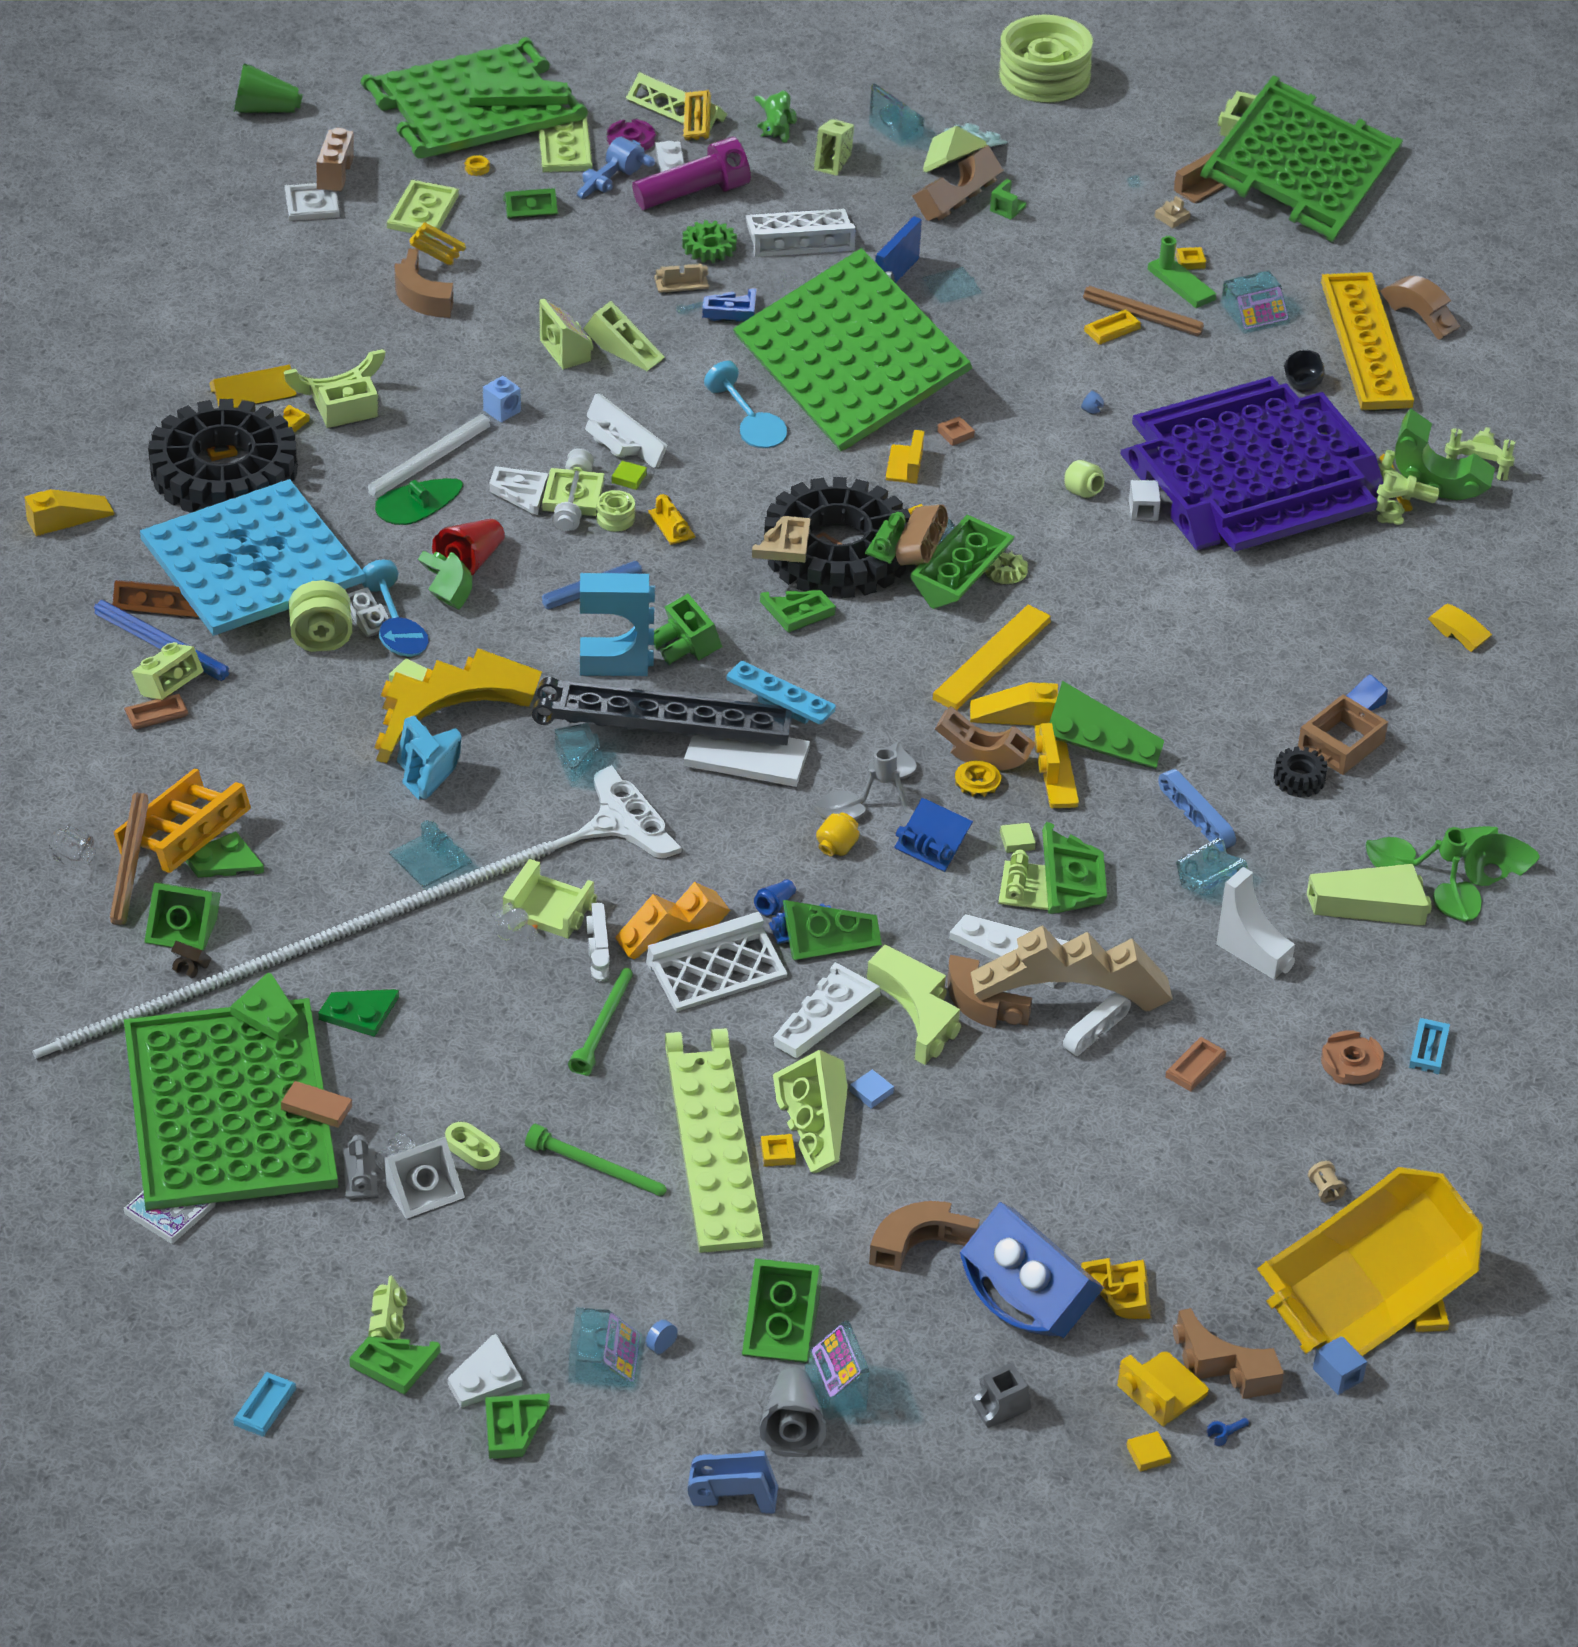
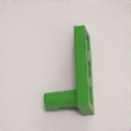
M1172 236L1163 237L1161 239L1160 256L1158 259L1148 263L1147 270L1195 308L1216 300V292L1174 260L1177 240Z

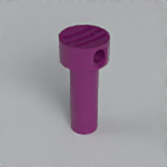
M734 136L708 145V156L634 181L632 189L637 204L642 210L716 184L723 191H729L749 184L751 181V171L741 143Z

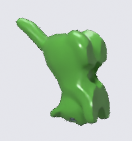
M781 91L769 96L767 100L762 96H755V101L761 105L767 116L766 121L758 124V128L763 130L761 137H777L779 135L781 141L786 143L790 136L789 123L795 124L797 121L795 110L790 108L791 97L789 93Z

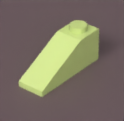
M612 301L595 312L583 328L600 348L646 371H649L664 359L660 351Z

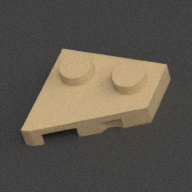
M782 516L776 523V526L764 535V541L760 545L755 544L752 547V558L805 563L810 518Z

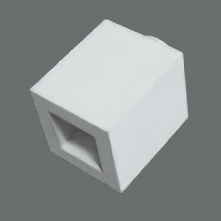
M1131 480L1129 493L1131 520L1158 521L1160 494L1156 480Z

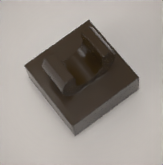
M175 941L171 950L178 957L173 962L172 970L179 973L182 967L188 964L189 969L186 975L190 978H194L197 975L198 966L206 969L212 959L203 950L179 941Z

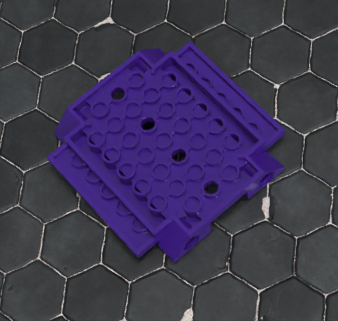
M1273 376L1133 415L1132 424L1146 442L1120 451L1121 456L1140 480H1156L1171 499L1170 518L1196 551L1220 544L1219 533L1232 550L1236 552L1377 509L1378 501L1375 499L1379 496L1377 490L1379 485L1383 484L1376 454L1323 392L1299 398L1287 383L1280 385Z

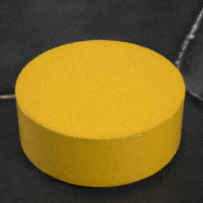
M471 156L465 161V171L472 176H482L490 170V162L483 156Z

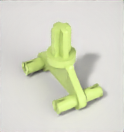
M1485 427L1484 431H1479L1472 440L1461 441L1462 430L1458 429L1457 436H1455L1457 429L1451 430L1450 441L1445 445L1446 458L1457 459V456L1460 454L1470 456L1475 453L1483 459L1497 461L1499 464L1497 479L1501 480L1502 473H1504L1502 481L1508 480L1509 469L1514 465L1515 457L1512 456L1515 445L1513 440H1511L1509 447V440H1504L1502 450L1495 445L1494 433L1490 432V428Z
M1386 450L1382 463L1378 464L1383 484H1380L1377 490L1379 496L1377 498L1376 510L1384 512L1389 498L1399 496L1406 500H1410L1413 497L1435 503L1439 495V489L1416 482L1417 478L1409 475L1408 478L1402 476L1392 468L1395 452Z

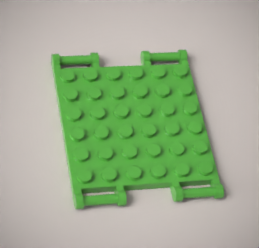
M524 37L518 43L511 45L505 44L498 48L480 50L469 55H458L452 59L437 60L430 64L416 65L400 71H390L387 74L375 77L371 74H366L361 78V85L365 90L370 91L376 99V105L380 110L398 108L407 120V122H400L396 127V131L400 137L406 139L412 147V153L418 159L579 121L588 115V109L584 104L576 100L569 86L568 105L571 110H566L562 104L470 106V72L542 80L538 74L546 72L550 67V63L545 57H541L534 48V43L528 37ZM521 53H527L533 63H528ZM382 86L387 95L383 94L379 87ZM416 135L419 136L422 142H419V140L416 138Z
M1273 75L1204 165L1200 176L1206 179L1212 178L1237 191L1238 195L1243 198L1247 196L1251 187L1260 190L1262 193L1294 208L1289 221L1295 224L1298 222L1326 236V240L1333 243L1393 156L1398 152L1403 140L1398 137L1393 138L1367 125V121L1359 118L1355 125H1352L1316 107L1314 103L1317 96L1311 93L1307 95L1281 82L1279 77Z

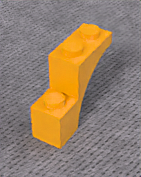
M694 882L676 903L652 894L617 934L615 939L628 957L636 959L648 949L649 945L655 944L670 935L686 930H701L719 924L731 910L716 891Z

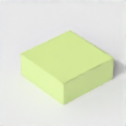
M1029 823L1002 825L1000 827V834L1006 853L1015 852L1016 850H1035L1036 843Z

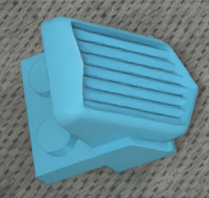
M414 715L404 720L397 762L405 770L403 784L419 800L421 798L427 799L456 768L461 752L462 735L455 728L432 736L427 727L422 725Z

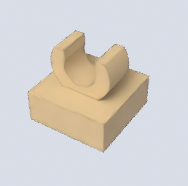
M1175 196L1174 201H1166L1164 206L1155 210V217L1171 228H1175L1189 220L1191 212L1183 208L1184 201Z

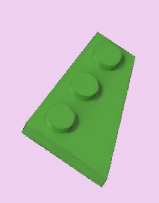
M783 900L793 960L882 945L877 915Z

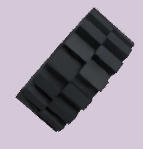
M1299 746L1294 747V751L1287 748L1285 753L1281 751L1276 758L1274 783L1276 786L1280 785L1279 789L1282 792L1287 789V794L1291 796L1293 792L1297 793V797H1302V793H1305L1307 797L1312 796V792L1318 794L1320 789L1324 788L1326 781L1327 761H1324L1323 755L1318 756V751L1316 750L1310 753L1308 747H1304V751L1300 750ZM1292 770H1304L1308 774H1298Z

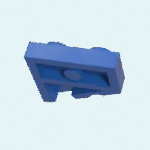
M748 289V295L736 297L735 292L705 296L702 318H709L713 321L722 319H733L737 322L746 321L754 316L756 289Z

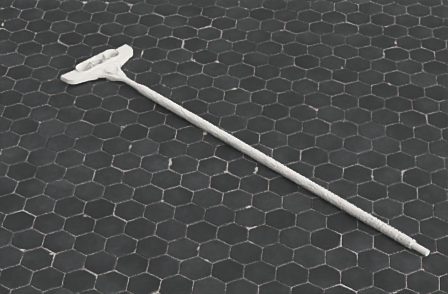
M611 765L594 775V786L600 800V810L579 831L552 842H543L542 845L533 846L532 850L528 848L527 852L523 850L521 853L518 852L516 855H511V858L508 856L506 860L501 859V862L496 861V863H491L490 866L486 865L485 868L476 869L475 873L471 871L469 874L461 875L459 879L456 877L454 881L449 880V882H444L443 885L434 886L433 890L429 888L427 891L424 890L422 893H417V896L415 894L412 895V898L407 897L406 900L402 899L401 902L396 901V905L391 903L390 906L386 905L385 909L381 907L380 911L378 909L374 913L371 911L369 915L364 914V917L354 918L353 922L349 920L348 924L344 922L342 926L339 924L337 928L332 927V930L322 931L321 935L317 933L315 936H310V939L308 937L305 938V941L294 942V946L289 944L288 947L284 946L283 950L281 948L278 949V952L274 950L272 954L267 953V957L262 955L261 959L257 957L256 961L254 959L250 960V963L247 961L245 965L235 966L234 970L230 968L229 972L225 970L223 974L212 975V979L207 977V981L204 979L201 980V983L197 981L195 985L190 984V988L185 986L184 990L182 988L179 989V992L175 990L173 994L163 995L162 999L157 997V1001L152 999L151 1003L146 1002L145 1006L140 1004V1008L135 1006L134 1010L132 1008L129 1009V1012L125 1010L123 1014L118 1013L117 1017L113 1015L112 1019L108 1017L106 1021L101 1020L100 1024L95 1022V1026L93 1024H90L89 1028L85 1026L84 1030L78 1029V1033L73 1031L72 1035L70 1033L67 1034V1037L63 1035L61 1039L56 1038L55 1042L33 1050V1055L35 1059H38L58 1050L63 1052V1048L68 1050L70 1045L75 1047V1043L80 1045V1041L85 1043L86 1039L90 1041L93 1036L97 1038L98 1034L100 1036L103 1035V1032L107 1034L109 1030L114 1031L115 1027L117 1029H120V1025L124 1027V1019L147 1017L148 1014L152 1016L154 1012L159 1013L160 1009L164 1011L165 1007L168 1009L170 1005L174 1007L176 1003L181 1004L182 1000L186 1002L187 998L190 1000L193 999V996L196 998L199 993L203 995L204 991L209 993V989L212 991L215 990V987L219 989L221 984L224 987L226 982L231 984V980L236 982L237 978L241 980L242 976L246 978L248 974L253 975L254 971L258 973L259 969L263 971L264 967L267 969L270 968V965L273 967L275 963L280 964L281 960L285 962L286 958L291 960V956L296 958L297 954L300 956L302 952L307 953L308 949L313 951V947L318 949V945L323 947L324 943L328 945L329 941L332 943L335 939L338 941L340 936L345 938V934L350 936L351 932L355 934L356 930L359 932L362 928L365 930L367 926L377 925L378 921L382 923L383 919L387 921L388 917L392 919L394 915L396 917L399 916V913L402 915L404 911L414 910L415 906L419 908L420 904L424 906L425 902L429 904L431 900L433 902L436 901V898L439 900L441 896L451 895L452 891L456 893L457 889L461 891L462 887L466 889L467 885L471 887L473 883L476 885L478 881L480 883L483 882V879L486 881L488 877L498 876L499 872L503 874L504 870L508 872L509 868L513 870L514 866L516 868L520 864L523 866L529 859L535 860L536 858L538 860L540 856L543 858L545 854L550 855L556 849L581 839L608 836L626 838V841L639 846L657 858H667L679 854L682 848L666 833L664 820L631 782L622 780ZM618 792H626L630 795L627 797H618L615 794ZM640 809L644 811V813L641 815L631 814L630 811ZM648 827L658 828L659 831L655 833L646 832L645 829Z

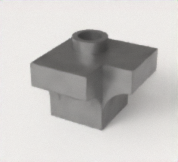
M1013 1362L979 1378L982 1390L971 1398L973 1406L987 1428L998 1425L1032 1409L1028 1386Z

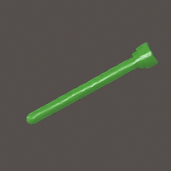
M624 968L621 971L583 1048L573 1052L568 1062V1067L572 1072L585 1076L591 1073L596 1063L594 1052L633 976L630 968Z
M533 1124L527 1133L525 1147L537 1152L539 1149L543 1151L549 1149L657 1196H663L666 1193V1186L664 1184L555 1139L548 1132V1129L541 1125Z

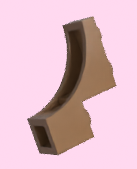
M1192 1308L1179 1310L1177 1324L1173 1325V1336L1175 1342L1182 1344L1184 1349L1182 1352L1184 1366L1187 1369H1191L1197 1378L1204 1379L1230 1374L1233 1388H1239L1243 1399L1281 1393L1284 1372L1274 1348L1251 1349L1230 1344L1210 1333L1198 1321Z

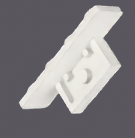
M595 394L587 413V417L591 420H588L585 430L594 436L593 439L595 441L605 444L610 448V452L613 455L621 458L625 456H639L653 468L659 467L667 449V444L603 395Z

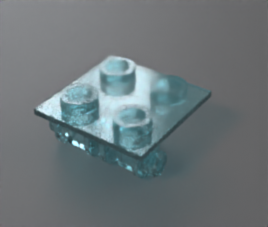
M429 820L421 824L422 836L389 852V855L423 888L472 863V860L463 853V849L453 843V839L447 833L441 831L434 821Z

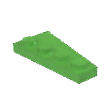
M470 72L469 102L470 106L568 104V83Z
M1062 681L1049 722L1052 723L1055 740L1156 769L1164 744L1163 739Z

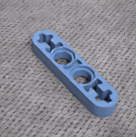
M1172 769L1159 775L1158 783L1162 792L1180 810L1183 809L1185 811L1183 814L1196 827L1202 829L1200 832L1219 851L1235 845L1236 836L1230 824L1179 771Z

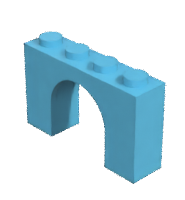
M580 573V614H615L628 619L634 625L629 632L617 637H580V676H648V666H654V649H648V645H654V628H649V624H654V607H649V603H655V586L649 585V574Z

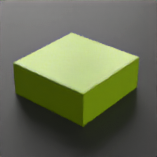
M621 461L611 476V483L637 490L647 475V467Z

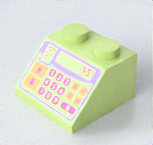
M541 299L540 341L560 367L566 369L591 361L593 343L591 338L586 336L581 330L579 323L574 321L568 312L546 299Z

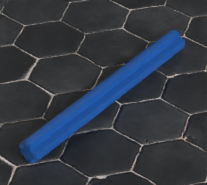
M100 600L94 606V613L97 616L159 649L174 642L187 645L105 600ZM195 649L204 673L219 681H223L229 676V667Z

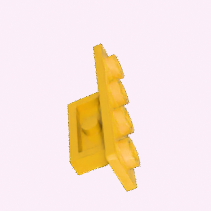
M1052 723L1035 725V752L1039 753V772L1043 773L1050 808L1078 807L1079 800L1067 743L1055 740Z

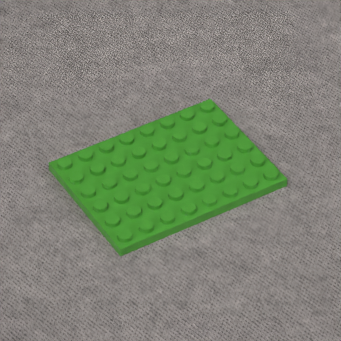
M862 248L733 328L737 338L840 451L846 450L973 369L971 362Z
M309 998L289 1000L298 1014L299 1024L280 1041L232 1016L230 1007L124 1019L145 1211L338 1188V1177L329 1125L281 1110V1101L294 1081L324 1090Z

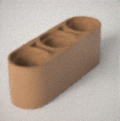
M943 504L915 507L896 545V558L901 566L929 563L948 524V513Z

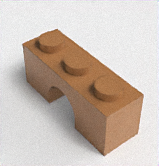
M344 128L328 130L316 162L317 189L342 191L346 181V169L351 168L354 158V131H347Z

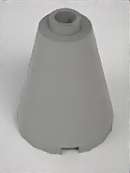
M791 1367L779 1373L761 1417L759 1430L763 1443L765 1441L770 1446V1450L775 1454L785 1457H802L808 1455V1450L816 1446L818 1449L823 1444L827 1425L809 1374L801 1368Z

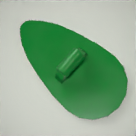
M453 478L432 479L422 482L412 480L409 485L390 490L381 495L376 501L375 511L379 518L387 523L394 525L413 524L429 517L451 502L461 491L463 482L460 479Z

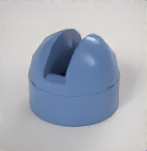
M1091 391L1085 397L1081 408L1086 412L1088 411V413L1097 414L1100 412L1098 407H1104V400L1099 394Z

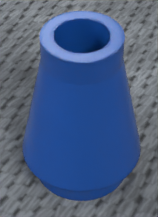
M785 879L780 883L761 888L754 898L756 909L765 916L776 915L784 906L783 900H789L796 893V887L792 881Z

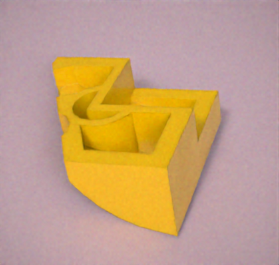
M1110 1258L1081 1263V1267L1104 1287L1100 1295L1116 1315L1126 1319H1151L1147 1268L1144 1260L1112 1265Z

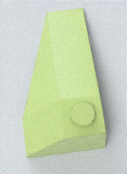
M818 1050L773 1074L777 1104L781 1110L787 1109L791 1117L787 1124L790 1130L798 1131L801 1138L798 1146L812 1173H818L839 1162L848 1089L844 1061Z

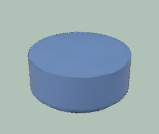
M667 1320L656 1322L647 1334V1347L657 1354L663 1353L674 1344L677 1337V1327Z

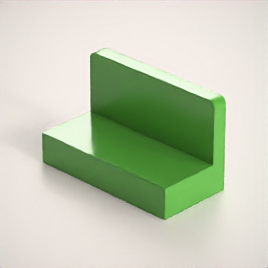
M555 188L509 191L503 195L507 218L553 215L558 213Z

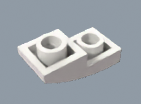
M368 587L348 593L351 617L367 637L379 634L382 623L390 619L382 604L377 605Z

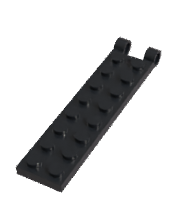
M545 677L540 681L537 690L539 699L534 703L532 710L533 720L540 725H548L554 719H560L570 723L586 722L594 723L597 726H621L629 730L639 728L652 730L656 733L673 732L684 736L700 735L716 740L726 738L743 743H766L770 746H788L792 711L778 705L560 681L553 677ZM546 686L553 687L556 693L547 694L542 688ZM547 708L551 711V714L541 715L537 709Z

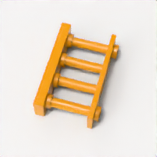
M194 768L148 804L140 847L156 852L161 869L171 873L251 809L244 784L235 782L224 792L220 793L205 788L199 770ZM199 798L210 801L202 809L191 805ZM178 814L190 817L182 825L171 822ZM128 821L113 832L120 854H122ZM158 830L170 833L162 841L150 838Z

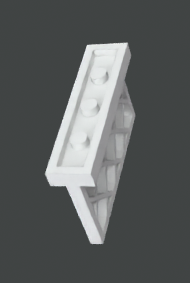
M845 209L746 215V223L753 242L755 257L855 251L854 223H850Z
M759 912L648 946L646 964L651 971L654 970L675 1012L787 977V972L763 928L764 920ZM758 938L763 945L761 952L745 947L747 942ZM727 948L737 952L734 960L731 961L718 956L719 951ZM741 954L757 960L753 969L737 963ZM700 957L709 960V963L704 970L691 965V960ZM762 961L773 965L776 972L766 974L757 969ZM713 963L729 968L726 977L710 972ZM674 966L682 970L678 978L665 974L663 968ZM734 970L749 975L748 980L741 983L731 980L730 977ZM686 971L701 976L698 986L682 980ZM706 979L722 984L719 990L713 992L702 988ZM678 987L693 992L692 998L680 1002L675 994Z

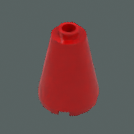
M485 519L445 527L433 538L432 552L433 554L438 552L448 558L451 552L454 553L473 576L503 542L505 532L502 525L495 519Z

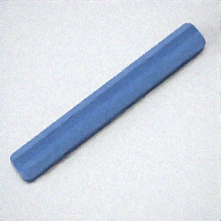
M632 561L602 573L642 574V567L638 561ZM580 581L543 594L542 604L546 609L550 610L580 599Z

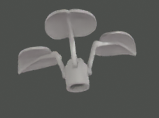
M899 741L888 748H879L874 752L873 759L868 765L869 778L861 797L858 798L855 793L850 791H834L823 796L816 804L812 805V808L825 819L833 813L839 814L843 812L857 820L866 813V808L862 803L867 799L874 778H877L881 783H890L895 780L903 809L907 813L900 818V825L905 827L917 805L913 809L908 806L900 779L908 778L916 772V761L904 750Z

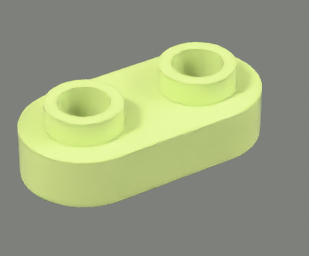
M456 1122L446 1129L445 1137L450 1151L474 1168L488 1170L494 1168L499 1163V1144L467 1122Z

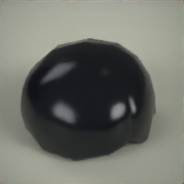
M1308 349L1296 351L1289 355L1284 363L1286 378L1289 384L1297 390H1311L1320 385L1325 376V368L1320 355Z

